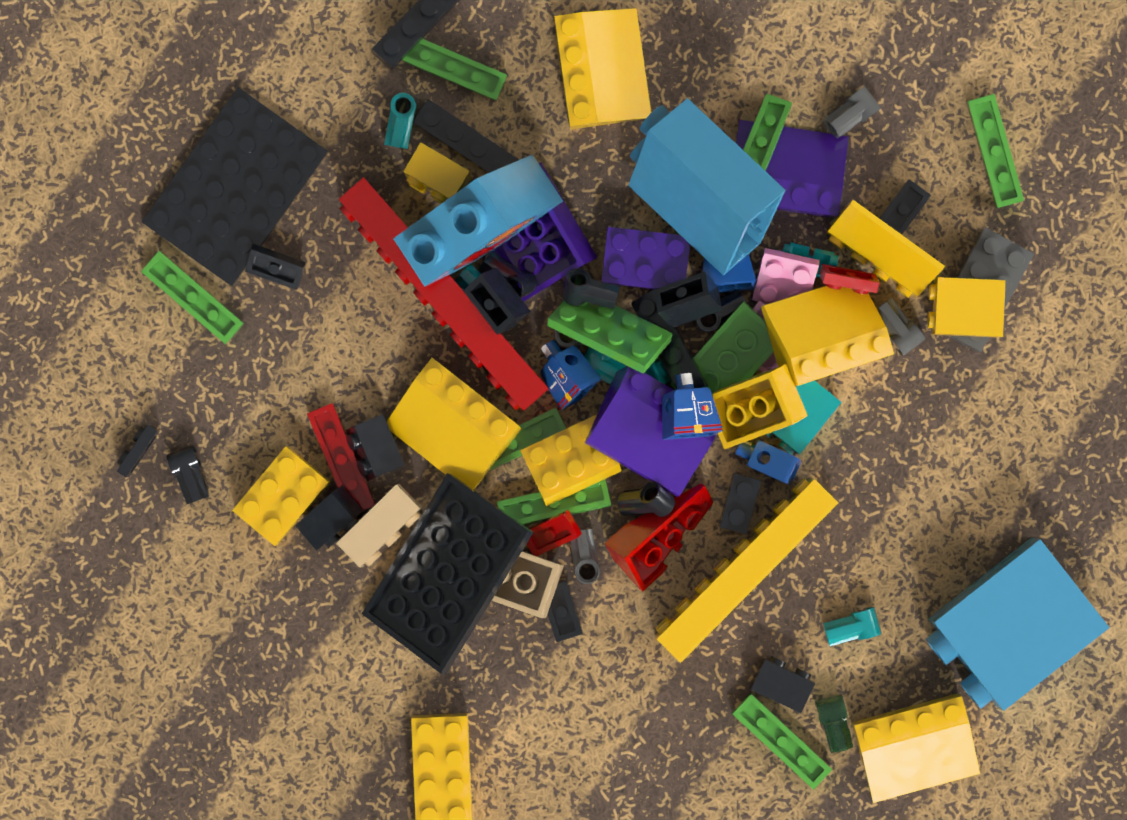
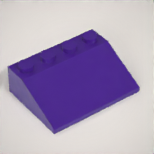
M739 120L736 144L742 150L754 125L752 121ZM783 127L766 172L786 190L777 210L835 219L839 216L848 136H841L837 139L829 133Z
M542 162L539 163L540 167L563 202L492 251L520 271L528 270L534 274L537 280L536 290L522 297L523 302L565 278L571 269H580L598 258Z
M626 366L616 371L584 443L649 481L657 482L665 490L678 497L710 448L716 434L709 437L663 440L662 398L665 394L673 391V389L646 373L643 374Z

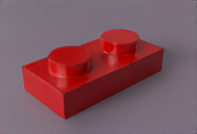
M826 264L821 265L819 275L822 282L829 288L841 289L846 287L859 294L877 293L880 282L874 273Z
M566 510L529 527L528 529L534 533L527 542V545L533 555L539 556L578 538L582 532L569 510Z

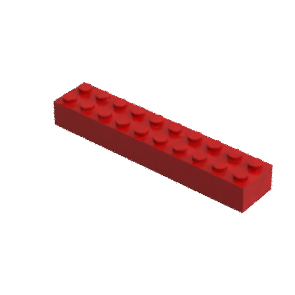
M364 177L338 199L343 204L339 209L352 223L357 220L361 225L357 230L369 243L375 241L380 246L376 251L387 264L393 261L398 267L394 271L406 285L411 282L415 286L416 290L412 293L424 306L429 303L435 309L431 314L442 327L446 324L450 326L453 332L449 335L461 348L466 345L471 350L468 357L479 369L485 366L490 372L486 377L496 389L503 387L508 395L505 399L515 410L521 408L525 411L549 390L501 333L498 335L495 333L450 275L424 287L393 239L408 227Z

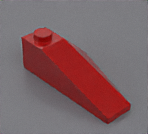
M701 483L675 497V506L668 515L658 517L653 512L646 513L625 524L604 543L616 564L642 592L667 569L668 566L663 562L671 550L679 552L683 544L680 542L686 529L694 530L712 506L713 501L704 484Z

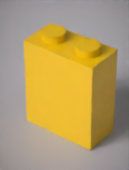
M935 278L934 283L929 285V300H933V312H928L927 320L928 328H932V335L1003 337L1006 280Z

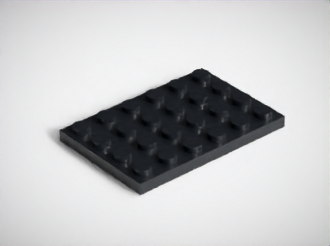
M238 87L142 220V223L233 287L246 269L252 246L254 244L263 245L326 157L328 151Z
M447 473L361 614L440 674L446 675L534 532L464 482Z

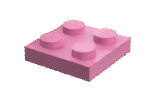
M765 248L752 300H761L769 304L812 290L819 267V260Z

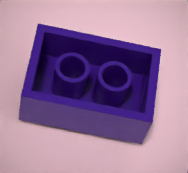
M608 227L601 282L616 286L653 290L685 279L687 276L690 244L681 235Z

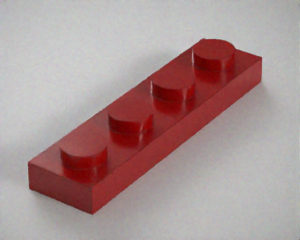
M331 403L307 413L337 487L339 488L343 485L363 510L375 506L376 504L367 482L358 470L354 451L347 444V435L334 404Z

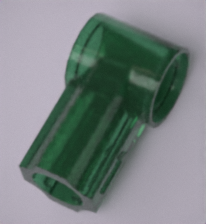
M842 694L814 701L819 713V722L824 728L830 753L842 752L853 748L846 720L848 714Z

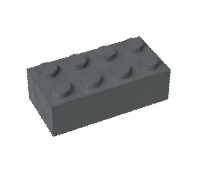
M985 227L980 230L955 278L1006 280L1005 309L1034 253ZM945 335L976 353L982 352L989 337Z

